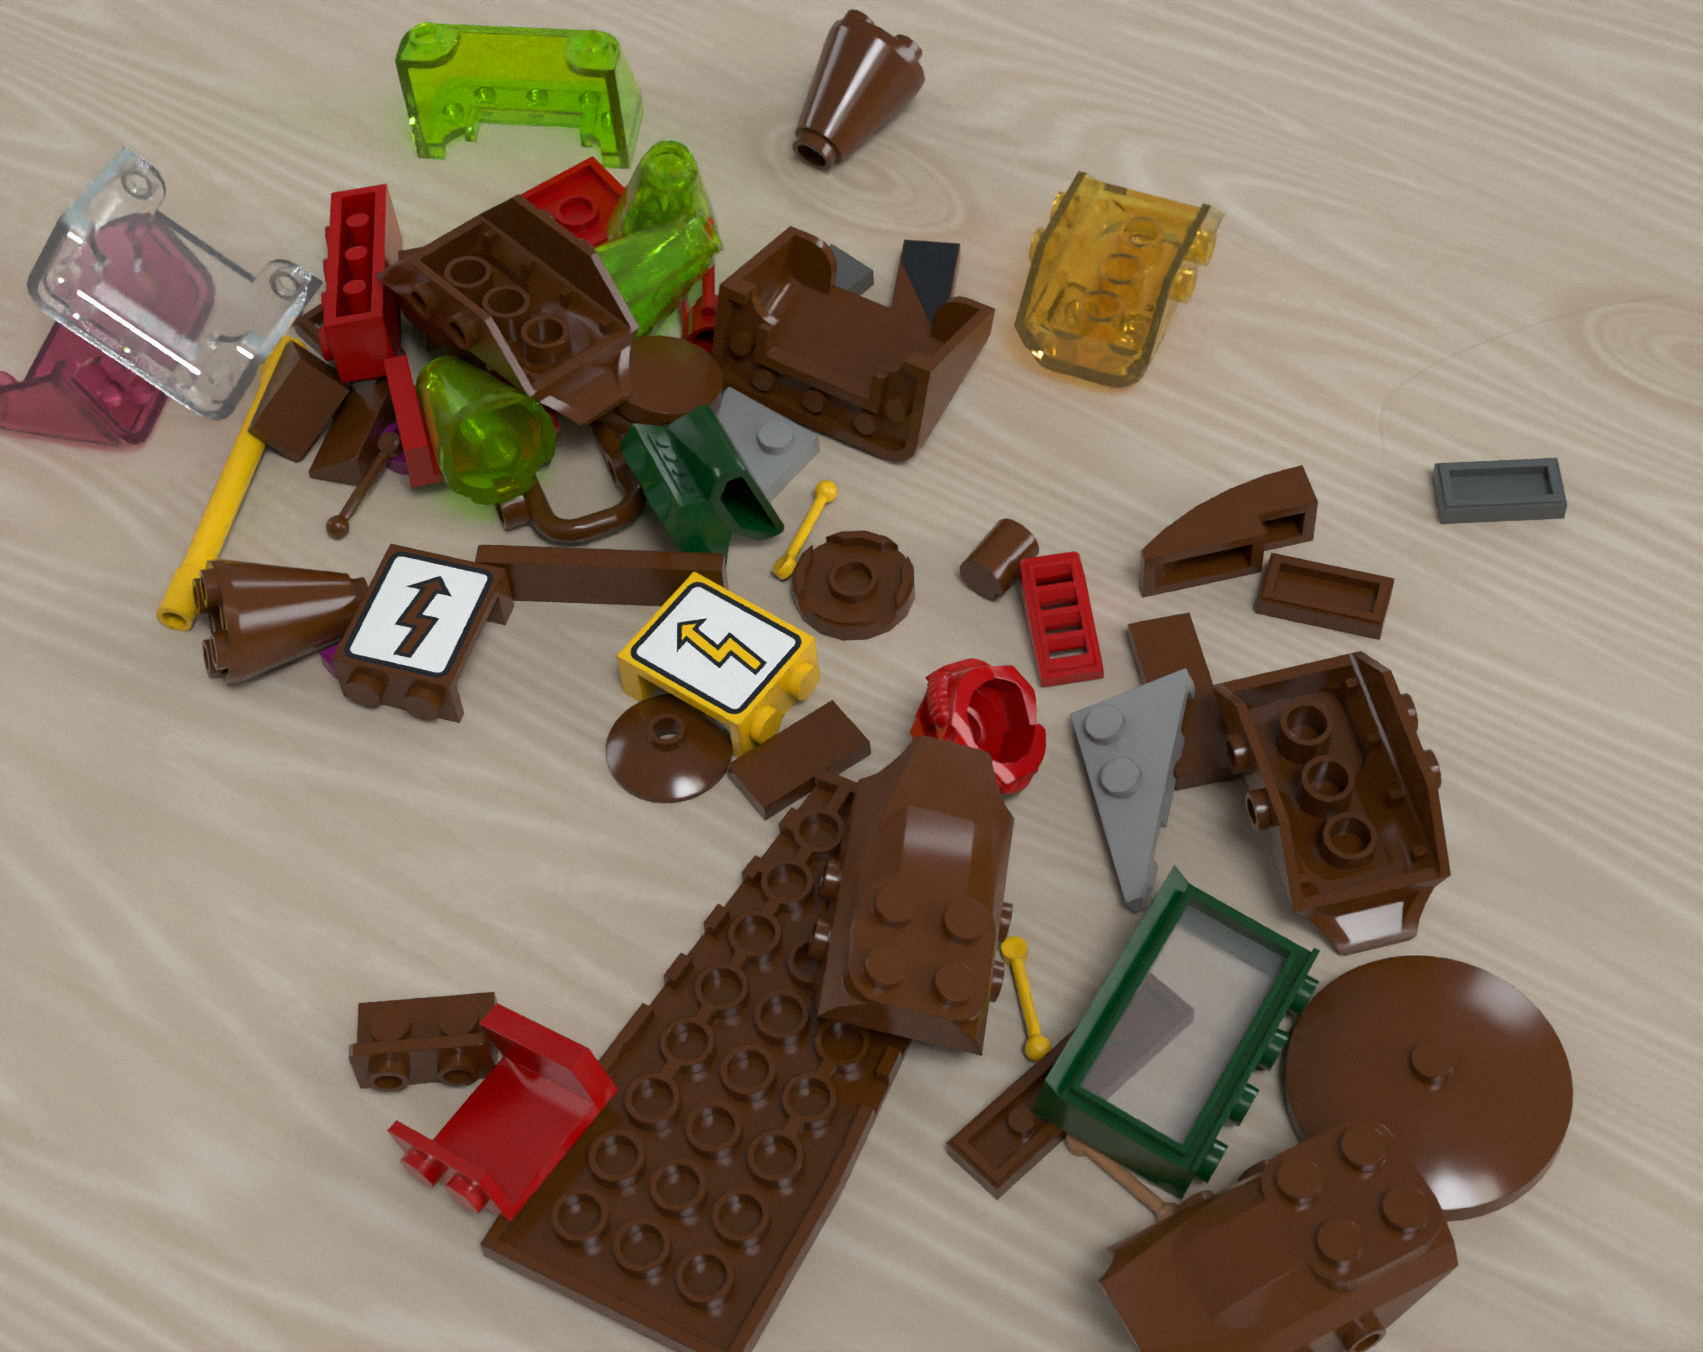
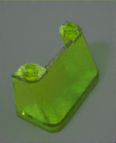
M424 22L414 26L401 39L395 57V64L418 158L445 160L447 153L446 145L453 139L465 135L466 142H476L482 123L580 128L579 134L582 147L593 148V144H596L600 148L604 168L631 169L644 114L642 91L619 42L611 34L599 30Z

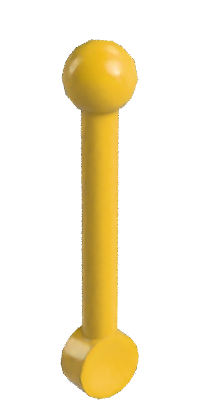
M822 480L815 486L814 494L816 498L786 553L774 564L772 572L781 580L788 578L793 573L797 564L796 558L826 503H831L836 499L838 489L832 481Z
M1010 936L1001 944V957L1012 968L1029 1038L1024 1046L1025 1053L1030 1060L1038 1062L1052 1049V1045L1048 1038L1041 1033L1024 964L1028 958L1027 943L1022 937Z

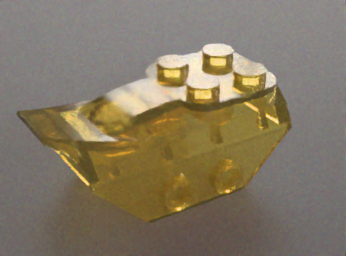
M1078 171L1067 192L1059 191L1056 195L1051 210L1050 222L1046 229L1039 227L1032 239L1029 259L1032 263L1014 324L1024 346L1033 353L1035 360L1042 367L1051 371L1113 388L1127 387L1139 382L1145 375L1158 350L1179 303L1188 304L1191 300L1197 282V268L1199 265L1208 266L1215 249L1216 231L1225 214L1211 205L1203 203L1201 207L1181 203L1105 183L1088 173Z

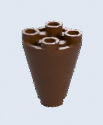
M848 10L843 19L835 21L825 39L796 127V140L793 143V150L797 156L813 168L823 171L829 170L833 163H839L912 101L925 82L923 68L918 62L923 55L920 46L905 35L899 34L894 37L881 27L876 26L866 14L858 10Z
M226 559L207 560L205 569L200 570V578L193 579L192 588L198 616L208 614L210 639L203 640L202 642L204 664L208 676L221 675L223 681L227 684L242 682L342 640L368 589L365 578H350L347 573Z

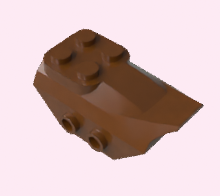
M519 194L482 212L375 275L390 291L400 298L402 314L406 319L442 348L456 355L477 357L529 398L552 408L583 427L628 400L634 391L630 377V350L640 327L600 256L589 242L577 238L558 224L550 213L538 209Z
M1358 651L1211 685L1228 731L1224 741L1229 765L1234 774L1243 772L1249 789L1245 794V803L1250 823L1255 831L1264 830L1293 912L1312 922L1330 940L1339 954L1344 956L1410 941L1416 937L1420 917L1427 900L1434 888L1451 876L1438 791L1441 787L1440 767L1431 749L1423 750L1416 733L1418 730V716L1414 702L1408 693H1400L1392 671L1364 652Z
M920 735L914 737L906 749L880 772L859 779L837 860L827 859L820 881L818 898L829 901L826 919L816 918L808 946L807 957L818 960L814 980V994L818 1017L982 1056L989 1002L995 1003L997 1001L1005 972L1004 962L996 961L995 958L997 943L1005 941L1012 919L1013 905L1003 902L1015 819L1003 801L994 774L992 758L987 751Z
M1354 1118L1341 1122L1277 1154L1272 1159H1266L1254 1164L1239 1177L1237 1183L1215 1194L1210 1190H1205L1190 1196L1177 1207L1175 1214L1107 1247L1113 1260L1108 1270L1098 1280V1283L1139 1352H1343L1344 1350L1346 1352H1365L1384 1338L1386 1335L1385 1329L1458 1267L1459 1264L1454 1239L1439 1201L1396 1137L1384 1125L1371 1119Z

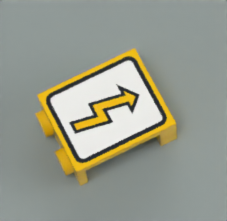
M693 572L617 655L625 694L640 702L650 698L660 687L730 727L733 753L736 758L741 757L776 735L786 713L798 700L804 701L812 694L820 678L815 637L696 572Z

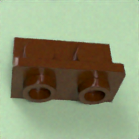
M495 992L358 1003L357 1043L349 1045V1062L360 1088H372L381 1092H396L405 1089L408 1085L441 1082L449 1086H466L476 1082L478 1079H485L498 1063V1048L479 1023L494 1005L498 1003Z

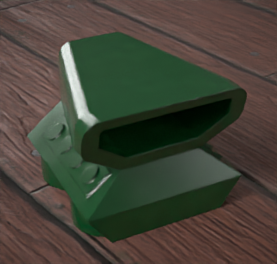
M709 405L696 407L666 427L633 423L621 441L619 447L624 459L642 486L651 507L682 552L724 554L725 565H727L731 533L754 540H766L784 531L783 522L727 430Z

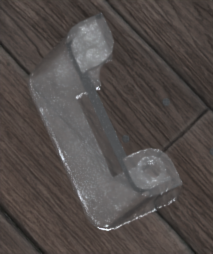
M124 146L58 219L28 277L27 289L29 296L44 313L197 415L210 420L226 419L233 413L323 284V281L301 266L283 259L269 261L256 277L158 211L166 194L164 179L154 166Z

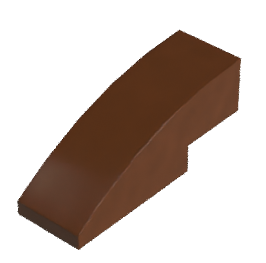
M1303 465L1263 475L1230 488L1194 507L1167 526L1141 550L1139 590L1142 598L1262 572L1264 551L1313 541L1318 500Z

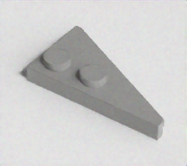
M1186 668L1070 713L1124 899L1133 914L1146 910L1147 897L1154 889L1158 865L1153 858L1160 827H1167L1176 784L1174 768L1176 762L1181 758L1185 737L1181 732L1186 702L1187 699L1194 698L1196 689Z

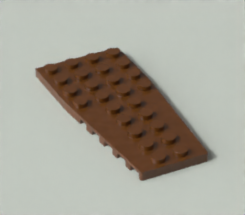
M828 770L818 771L815 775L814 789L798 810L791 807L779 823L780 834L761 858L755 855L742 871V884L725 906L717 904L704 921L705 933L689 954L680 953L663 975L665 985L649 1006L644 1003L640 1005L598 1062L619 1090L511 1222L500 1216L496 1218L480 1243L485 1257L676 1352L753 1351L839 1200L913 1040L817 1016L814 980L818 960L807 957L808 946L816 918L826 919L829 901L818 898L820 881L827 859L837 860L857 789V782Z

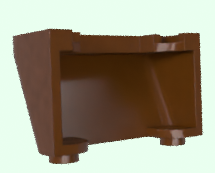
M792 226L788 227L719 285L711 356L717 360L724 374L723 388L731 387L781 415L886 460L894 462L907 461L925 444L987 343L991 334L995 308L970 298L952 297L937 308L933 317V323L930 325L835 286L837 260L831 248L825 241L810 233Z

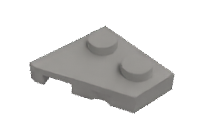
M731 387L724 391L717 417L771 502L820 452L819 436Z

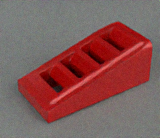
M1072 551L1022 559L1018 563V589L1041 688L1104 678V668L1080 554ZM1066 603H1072L1073 605L1067 607L1041 610V607ZM1078 626V630L1053 634L1045 633V631ZM1083 648L1084 654L1050 659L1049 654L1050 652Z

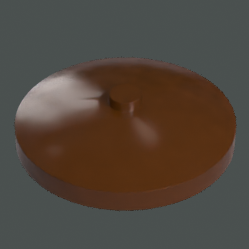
M1424 955L1389 957L1369 962L1342 974L1325 986L1306 1006L1292 1032L1286 1055L1283 1079L1284 1100L1288 1118L1299 1143L1341 1122L1354 1118L1371 1119L1384 1125L1396 1137L1436 1195L1446 1222L1484 1216L1502 1209L1529 1192L1552 1166L1560 1151L1570 1123L1573 1107L1572 1075L1567 1055L1552 1025L1542 1012L1514 986L1486 970L1449 958Z

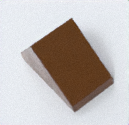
M290 340L285 344L247 432L297 463L303 458L350 390L346 383H341L338 370L293 340Z

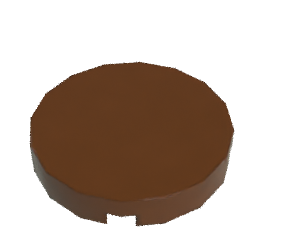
M661 335L634 338L630 350V377L634 391L628 400L615 407L621 414L639 424L663 426L664 422L672 423L700 405H709L714 412L717 410L721 401L724 374L713 356L702 347L681 338Z
M865 530L840 531L827 536L826 543L819 545L814 550L813 545H811L801 554L793 570L794 604L803 621L822 635L843 641L868 640L891 631L907 617L915 600L914 566L908 555L906 559L905 555L898 551V544L886 536Z

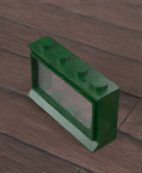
M1174 865L1047 1075L1032 1112L1182 1199L1194 1177L1208 1184L1225 1154L1228 1145L1216 1138L1226 1120L1238 1127L1240 1126L1260 1089L1247 1082L1257 1065L1270 1072L1290 1034L1279 1029L1278 1026L1287 1011L1300 1017L1315 991L1319 981L1308 975V972L1320 950L1314 948L1311 952L1188 883Z

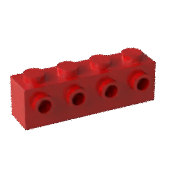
M387 184L331 193L329 226H325L328 257L323 259L326 291L321 293L324 326L319 327V339L325 361H335L341 383L380 379L386 376L383 359L400 356V298L375 276L377 273L398 262V251H401L403 248V238Z

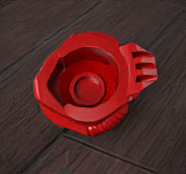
M974 658L942 666L926 676L928 688L914 716L916 719L910 730L911 736L914 738L924 735L987 751L992 758L994 774L1001 795H1015L1023 791L1030 784L1034 774L1039 771L1038 767L1044 759L1046 750V729L1040 723L1037 724L1036 695L1027 680L1013 665L991 666L985 661Z

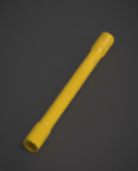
M282 336L275 341L259 378V388L181 565L175 570L157 610V619L170 629L187 631L193 625L197 612L193 597L192 581L195 578H200V570L205 569L207 560L218 559L266 447L265 442L250 434L247 430L285 344L293 340L308 350L296 338Z

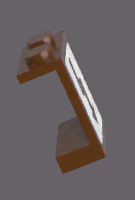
M390 544L332 658L344 696L350 697L355 702L365 706L380 704L406 710L412 715L425 720L440 718L460 723L464 710L456 683L485 622L506 625L514 608L506 570L504 568Z

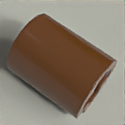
M1006 518L999 520L960 565V574L963 581L977 595L995 601L999 595L1003 596L1018 579V563L1022 559L1036 557L1039 554L1037 540L1022 524Z

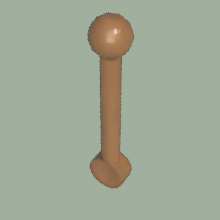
M1066 1134V1146L1071 1154L1079 1157L1087 1155L1155 1212L1158 1222L1175 1214V1210L1179 1206L1174 1202L1165 1203L1115 1160L1071 1134Z

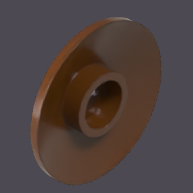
M672 694L653 696L631 706L616 720L606 742L608 767L615 781L629 794L653 803H678L704 794L723 778L728 770L727 765L731 763L733 757L730 727ZM675 734L674 737L669 739L660 738L664 735Z

